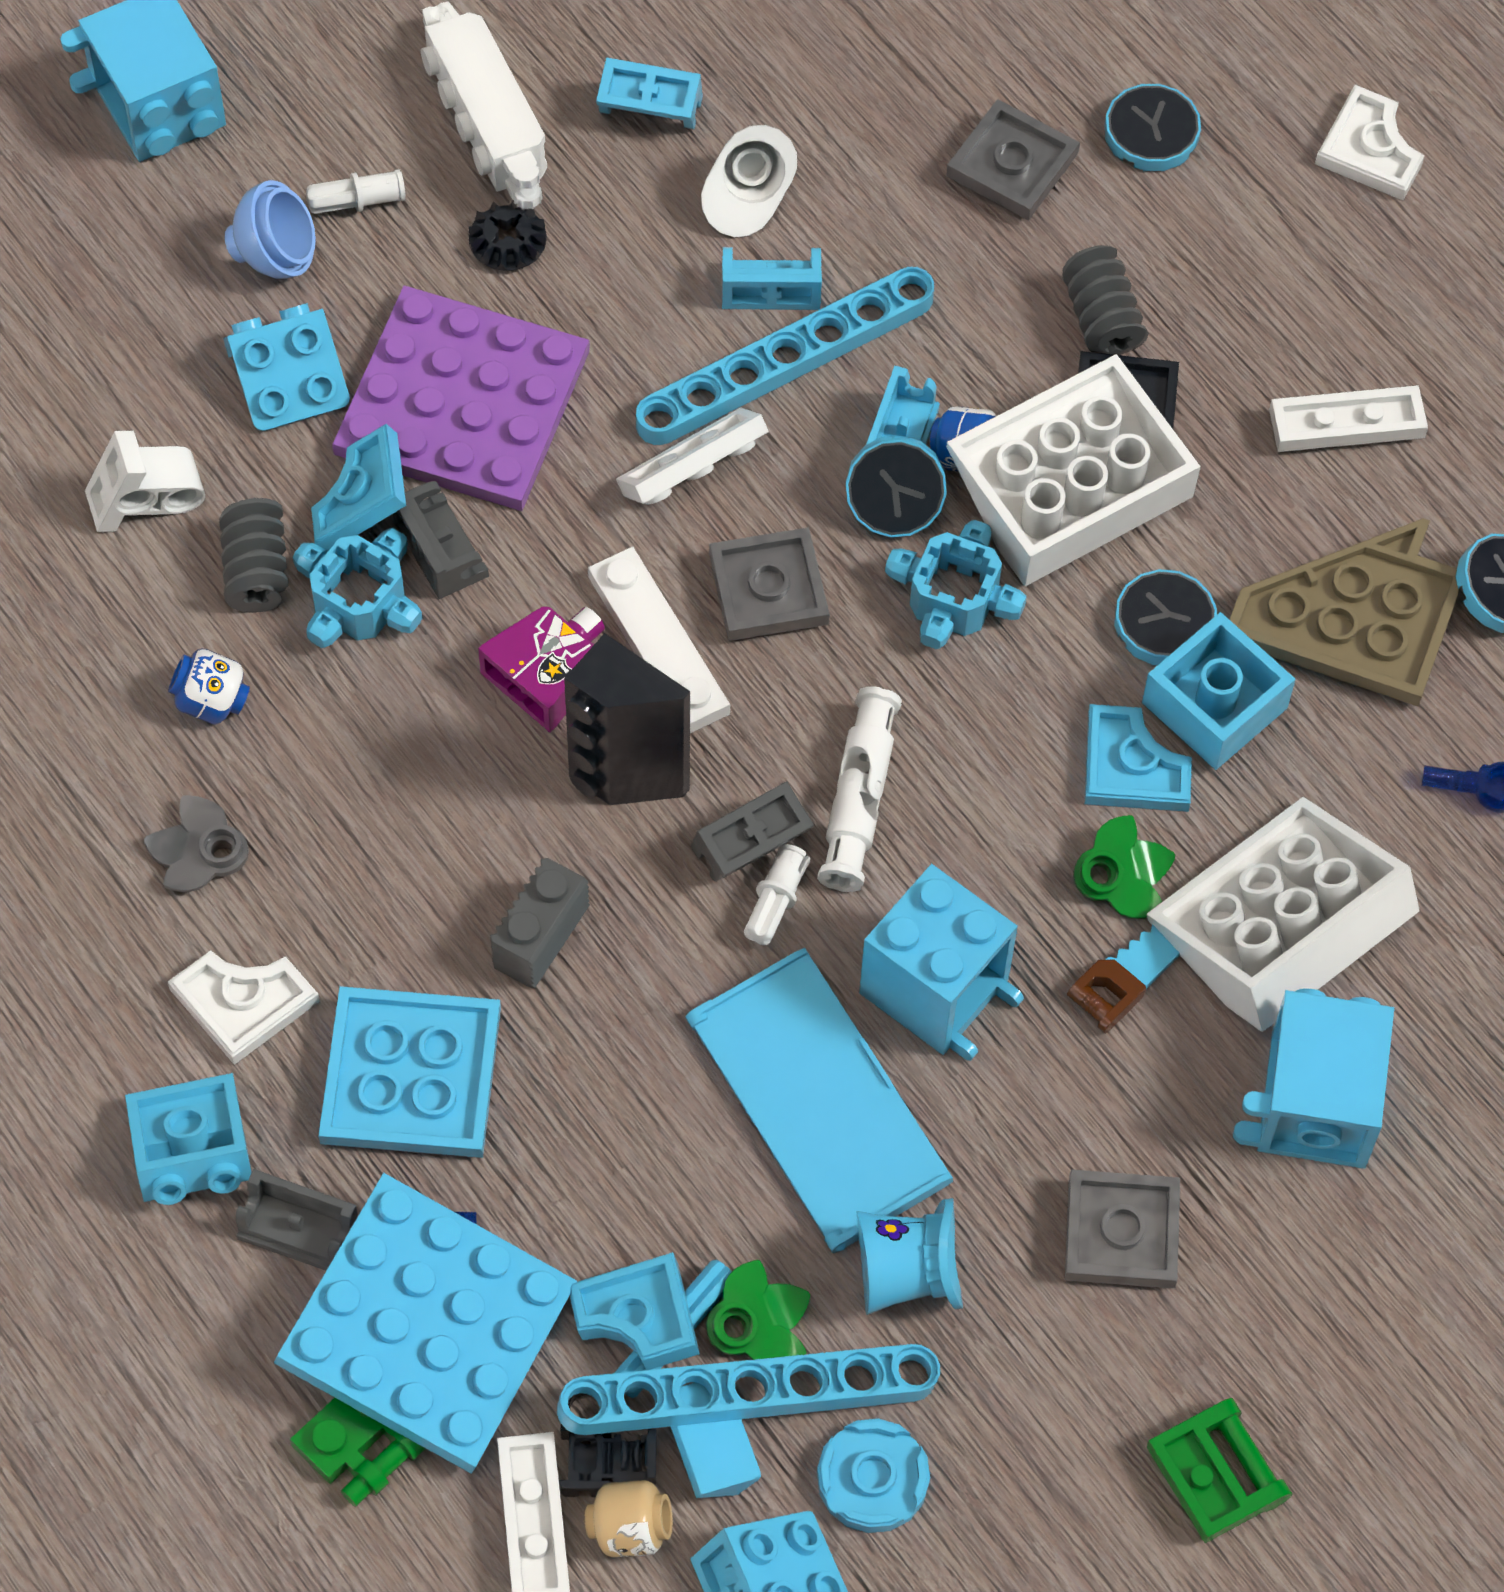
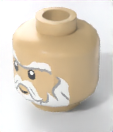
M642 1480L604 1484L597 1492L594 1504H588L586 1507V1533L589 1539H597L600 1549L606 1556L616 1558L653 1555L659 1550L663 1540H668L671 1537L673 1518L670 1499L667 1494H660L656 1485L652 1482Z

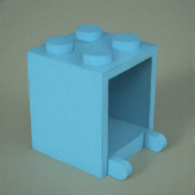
M126 0L78 20L79 27L62 34L60 38L62 48L66 52H76L84 48L88 68L70 76L69 82L72 91L84 93L94 88L97 89L138 162L153 156L164 155L176 146L197 137H206L216 131V129L226 126L217 66L177 0Z
M931 863L864 939L859 994L940 1054L944 1055L951 1048L964 1059L971 1061L978 1053V1049L961 1034L995 995L1012 1007H1017L1024 999L1023 994L1007 982L1009 980L1018 926Z
M1309 988L1296 991L1285 990L1271 1034L1265 1092H1248L1242 1102L1244 1112L1251 1116L1261 1117V1123L1251 1121L1238 1122L1233 1130L1234 1140L1241 1145L1258 1147V1152L1365 1169L1382 1128L1395 1007L1380 1005L1378 1001L1367 997H1355L1350 1000L1327 997L1323 992Z

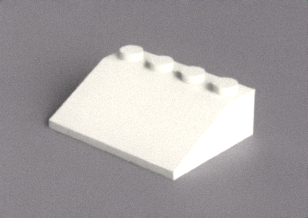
M1117 354L948 441L946 446L984 523L991 527V537L997 549L1024 586L1037 581L1192 498L1201 467Z
M1302 797L1148 912L1147 918L1151 925L1153 924L1173 945L1184 961L1229 1009L1263 1032L1275 1023L1285 990L1296 991L1304 988L1318 990L1419 912V906L1410 866Z

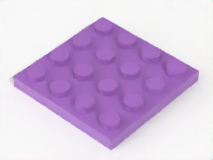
M404 285L332 444L334 455L346 458L347 447L387 424L398 435L403 476L426 483L436 481L439 487L523 511L589 354V340Z

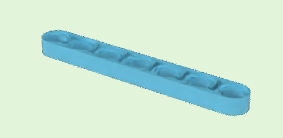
M918 267L900 269L648 395L640 401L636 408V429L639 436L645 442L653 445L670 443L923 315L933 304L934 281L932 276L926 270ZM916 284L924 289L925 295L920 299L908 300L902 297L898 290L903 285ZM865 305H875L884 314L878 320L867 321L858 316L857 310ZM833 326L841 331L842 336L836 341L824 342L816 337L815 332L820 327ZM791 347L799 353L800 357L792 363H781L772 354L778 348ZM748 368L753 370L758 377L751 384L740 385L735 383L730 375L736 369ZM704 389L710 391L715 399L709 405L696 406L687 397L695 390ZM663 411L671 416L672 421L666 427L654 428L649 426L644 419L651 412Z
M907 1344L582 1376L572 1379L564 1386L557 1404V1416L566 1430L579 1435H592L915 1402L925 1399L932 1392L940 1376V1363L937 1356L930 1349L922 1345ZM908 1360L920 1363L927 1371L928 1380L921 1385H911L905 1382L900 1376L899 1365ZM852 1366H861L872 1374L874 1386L865 1391L856 1390L846 1382L844 1371ZM799 1371L808 1372L818 1380L820 1391L812 1396H802L792 1388L790 1376ZM743 1377H753L763 1385L765 1396L759 1401H746L737 1394L735 1382ZM690 1382L699 1383L708 1390L710 1402L702 1407H692L682 1400L680 1387ZM643 1388L653 1396L655 1407L645 1413L635 1412L626 1405L624 1394L629 1389ZM575 1394H588L598 1402L599 1413L588 1419L580 1418L570 1411L568 1400Z

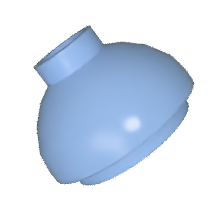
M274 180L259 183L249 189L235 210L233 225L228 226L225 231V244L231 257L239 263L247 262L257 272L275 279L299 276L307 271L312 262L316 243L315 228L312 217L302 199L285 184Z

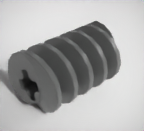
M1098 245L1075 253L1063 267L1062 278L1068 287V295L1074 303L1073 310L1079 319V327L1085 335L1084 342L1089 351L1121 355L1140 347L1147 340L1149 333L1146 327L1141 325L1143 316L1139 309L1135 308L1137 299L1130 292L1132 286L1130 280L1124 276L1126 271L1125 265L1122 261L1115 259L1117 257V249L1112 246Z
M267 498L241 500L226 507L219 518L220 531L222 532L220 541L223 549L221 557L224 567L222 573L223 581L226 585L224 597L225 602L233 609L251 613L266 612L278 608L282 603V596L279 593L285 591L288 587V578L284 574V571L287 569L286 558L282 556L286 551L285 541L281 538L285 533L284 524L280 521L283 516V508L277 501Z

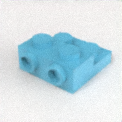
M233 1073L125 1095L136 1172L144 1202L155 1200L163 1205H172L180 1202L186 1196V1193L211 1189L213 1192L220 1194L230 1193L236 1190L241 1182L249 1180L252 1172Z

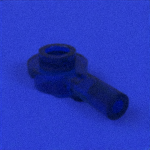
M1496 762L1491 765L1483 764L1478 772L1424 766L1421 786L1473 793L1480 804L1486 809L1497 813H1504V762Z

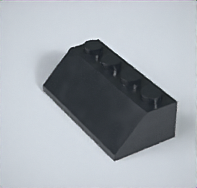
M604 633L564 678L570 780L576 789L590 798L597 796L609 805L684 797L690 790V691Z

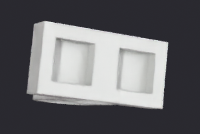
M114 431L85 489L97 532L117 531L124 515L186 513L200 506L205 500V492L191 450L179 446L139 447L134 431Z

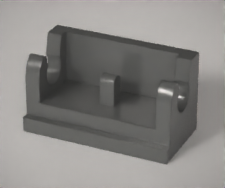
M432 481L405 492L406 506L393 513V521L399 532L407 537L411 553L438 599H441L489 577V572L485 563L482 562L478 551H475L449 507L443 492L439 493L441 488L438 483Z
M786 781L698 830L690 847L697 858L704 856L707 858L712 868L710 877L717 882L811 830L814 824Z
M253 1169L247 1182V1191H249L245 1207L238 1206L236 1211L238 1227L236 1237L240 1241L327 1271L358 1217L357 1207L355 1204Z

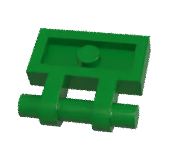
M337 1398L332 1399L290 1438L291 1446L329 1484L337 1479L346 1469L354 1476L341 1490L343 1496L354 1507L358 1506L370 1493L375 1496L379 1494L389 1484L387 1477L407 1458L414 1461L426 1449ZM383 1434L392 1442L372 1461L362 1455Z

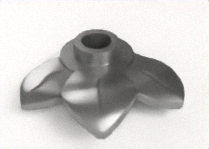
M183 795L181 797L179 806L181 825L157 831L144 838V844L153 859L162 866L168 867L163 881L164 887L177 892L196 891L207 885L215 876H228L236 873L244 866L249 854L246 838L240 831L228 826L223 808L213 801L198 796ZM221 848H227L232 851L231 854L222 858L213 856Z

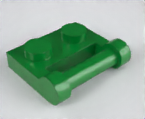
M1233 1398L1225 1399L1150 1439L1146 1447L1205 1544L1253 1517L1277 1508L1293 1495L1284 1479H1276L1239 1419L1242 1412ZM1220 1429L1256 1487V1492L1249 1496L1246 1495L1210 1437L1209 1432Z

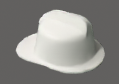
M754 125L736 132L725 144L710 170L701 192L704 215L708 223L719 233L732 237L749 236L762 229L771 219L785 192L792 183L797 170V152L790 138L779 129L767 125Z

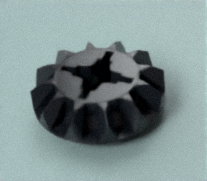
M514 200L509 205L498 206L493 201L489 210L485 212L477 211L472 226H469V245L472 253L481 263L496 270L513 271L527 267L541 256L546 246L547 234L544 219H539L534 209L522 210L521 207H517V204H514ZM512 227H516L515 239L511 236H506L503 240H499L500 228L508 231Z

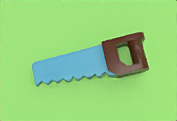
M1152 924L1150 932H1141L1139 941L1131 940L1128 949H1119L1116 958L1108 957L1105 960H1098L1072 985L1067 992V996L1099 1022L1098 1028L1106 1034L1143 998L1145 990L1180 956V953ZM1091 987H1106L1120 1001L1113 1007Z

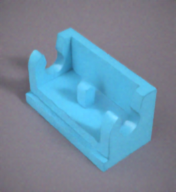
M606 57L596 103L599 106L600 113L610 114L611 108L683 120L684 128L695 129L696 108H700L703 97L701 74Z
M723 247L722 309L820 310L822 288L821 248H811L810 261L733 260V247Z
M894 365L866 445L887 436L903 437L906 439L909 437L927 445L940 407V403L935 402L936 383L931 378H927L923 389L915 388L909 384L910 375L908 369Z

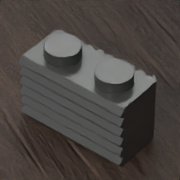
M549 858L540 859L541 866L535 868V875L529 876L530 883L524 884V891L518 893L519 900L512 901L513 908L507 909V917L501 918L502 925L496 926V933L490 935L494 969L530 988L537 986L590 906L588 903L590 901L588 899V880Z

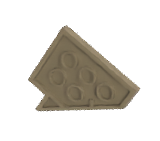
M1422 518L1242 588L1229 620L1271 657L1419 707L1461 587L1458 589L1457 568L1418 556L1430 520Z

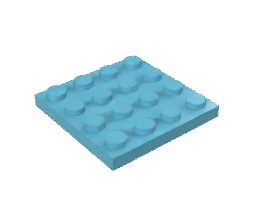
M383 1173L279 1351L274 1364L472 1474L571 1294V1285L577 1283V1280Z

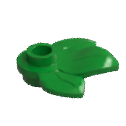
M1132 815L1120 816L1108 820L1099 828L1094 840L1093 849L1084 852L1076 861L1073 878L1078 890L1087 898L1096 901L1107 900L1112 908L1121 916L1145 919L1148 912L1162 903L1161 897L1152 886L1168 872L1176 855L1173 851L1158 843L1137 840V826ZM1099 866L1105 869L1108 875L1106 883L1099 884L1092 880L1090 876L1092 867Z
M760 1260L744 1263L729 1274L724 1284L723 1301L717 1304L708 1316L706 1323L708 1339L718 1351L724 1354L741 1355L745 1353L752 1360L806 1355L807 1352L802 1342L790 1330L797 1325L804 1315L810 1300V1293L805 1289L790 1284L776 1283L768 1285L767 1275ZM730 1318L739 1320L744 1328L743 1334L735 1338L728 1336L724 1331V1322Z

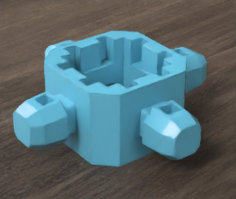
M971 520L964 526L959 536L946 532L930 538L922 558L917 557V552L902 548L891 551L885 566V572L890 578L905 585L908 581L912 582L910 607L916 618L922 621L920 642L923 645L940 649L947 643L952 632L966 636L980 631L989 610L994 611V616L1008 620L1020 618L1027 596L1021 590L1005 584L1004 587L999 586L1002 562L995 549L989 547L991 527L988 524ZM953 564L957 566L956 572L972 577L974 572L980 574L979 582L982 583L978 595L975 594L973 600L964 598L962 605L954 603V596L939 591L938 596L931 595L932 586H929L933 575L937 574L939 568L947 571L949 565Z
M389 528L383 531L372 543L359 535L339 538L329 551L314 543H302L293 555L294 565L299 572L310 579L315 614L307 625L306 633L307 638L320 648H325L332 645L343 632L356 640L375 638L386 624L402 633H412L422 620V612L417 604L404 595L400 561L407 552L408 542L407 537L394 528ZM365 568L368 570L369 576L382 585L374 594L375 600L373 603L366 600L362 606L354 602L349 607L346 604V599L332 591L341 582L340 575L342 572L347 575L353 570L361 573Z

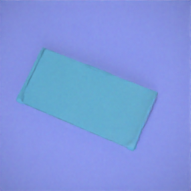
M805 948L790 954L713 1000L710 999L692 1009L685 1018L700 1037L823 1234L824 1241L832 1253L842 1251L859 1240L856 1211L882 1216H898L953 1182L950 1172Z

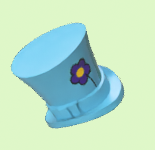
M953 1198L943 1199L937 1206L934 1214H924L922 1218L882 1216L856 1211L866 1315L898 1303L932 1295L933 1298L947 1297L954 1309H963L962 1293L955 1260Z

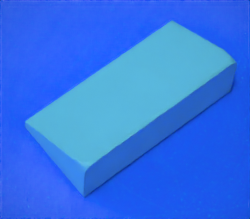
M692 1383L680 1387L681 1398L686 1404L692 1407H702L710 1402L709 1392L703 1385ZM741 1419L670 1426L696 1498L738 1495L760 1479L761 1472Z

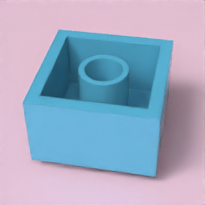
M1220 612L1148 673L1142 704L1212 768L1217 770L1288 708L1296 679Z

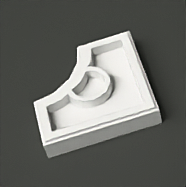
M1354 85L1317 153L1315 164L1404 200L1422 166L1424 155L1411 148L1398 132L1395 115L1399 102Z
M210 950L168 981L170 991L234 1065L320 1002L319 994L287 957H283L267 966L245 968L225 962Z

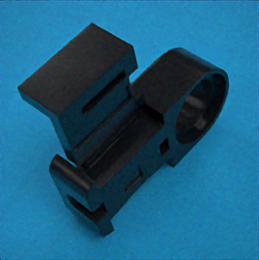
M579 1393L573 1395L568 1400L569 1408L571 1409L572 1403L577 1398L588 1394ZM561 1424V1440H569L568 1480H559L560 1493L563 1496L578 1497L579 1491H589L591 1497H596L599 1489L604 1484L610 1483V1481H602V1479L607 1478L613 1480V1482L645 1480L656 1485L657 1429H648V1435H641V1441H625V1439L621 1441V1434H614V1438H612V1432L579 1435L566 1430ZM581 1441H590L591 1444H582ZM642 1445H645L644 1466H647V1472L642 1471Z

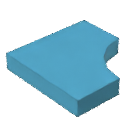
M387 424L347 447L346 461L338 480L327 495L311 508L315 544L327 549V551L331 549L339 538L358 535L406 506L398 435Z
M1090 704L1088 710L1084 804L1189 812L1191 803L1192 757L1173 753L1157 743L1145 727L1142 708Z
M673 1252L584 1279L571 1285L570 1299L577 1331L582 1340L607 1338L623 1342L639 1355L646 1370L700 1354L678 1262Z

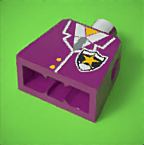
M540 607L478 648L480 673L551 733L566 715L564 678L594 645L591 642L605 630L604 623L588 607H583L568 622L550 607Z

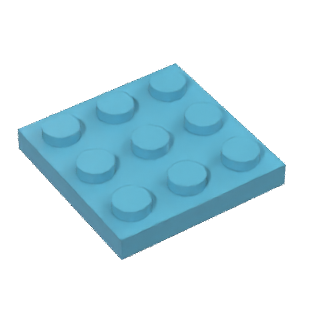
M339 986L319 1129L320 1144L483 1158L501 1013L500 1000Z

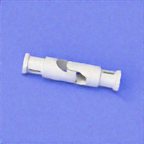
M880 687L861 688L856 695L855 704L859 708L855 726L848 731L837 783V793L833 801L826 833L829 849L826 863L821 866L817 877L819 882L827 888L836 889L841 892L859 891L864 884L865 876L861 872L865 851L872 847L879 814V802L883 793L894 742L890 731L893 717L898 713L902 703L899 695Z

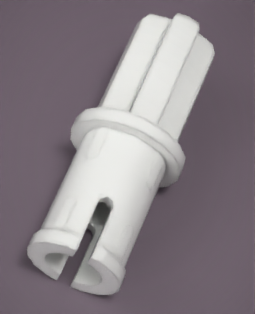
M400 169L393 172L358 177L355 172L350 174V179L309 185L306 190V199L310 212L314 214L354 207L357 212L363 211V206L392 201H405V186Z
M789 844L780 846L768 875L756 887L759 899L744 929V935L759 945L770 943L785 909H791L796 904L797 897L795 892L810 863V857L806 856V852L801 848Z

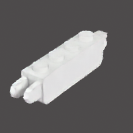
M449 1L440 3L435 7L422 9L427 47L421 48L420 51L425 70L429 76H437L439 80L437 82L438 91L443 105L446 109L453 107L456 113L455 123L458 133L463 142H471L473 146L472 155L481 176L486 174L489 176L496 192L507 189L517 207H521L522 210L534 209L538 204H541L543 199L539 183L547 169L544 151L545 134L482 16L470 12L459 15Z

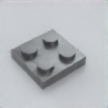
M997 99L947 164L946 176L1029 220L1078 155L1080 142Z
M809 527L709 544V556L728 641L829 625V609Z
M1071 1169L1068 1189L1065 1280L1175 1289L1178 1278L1180 1178Z

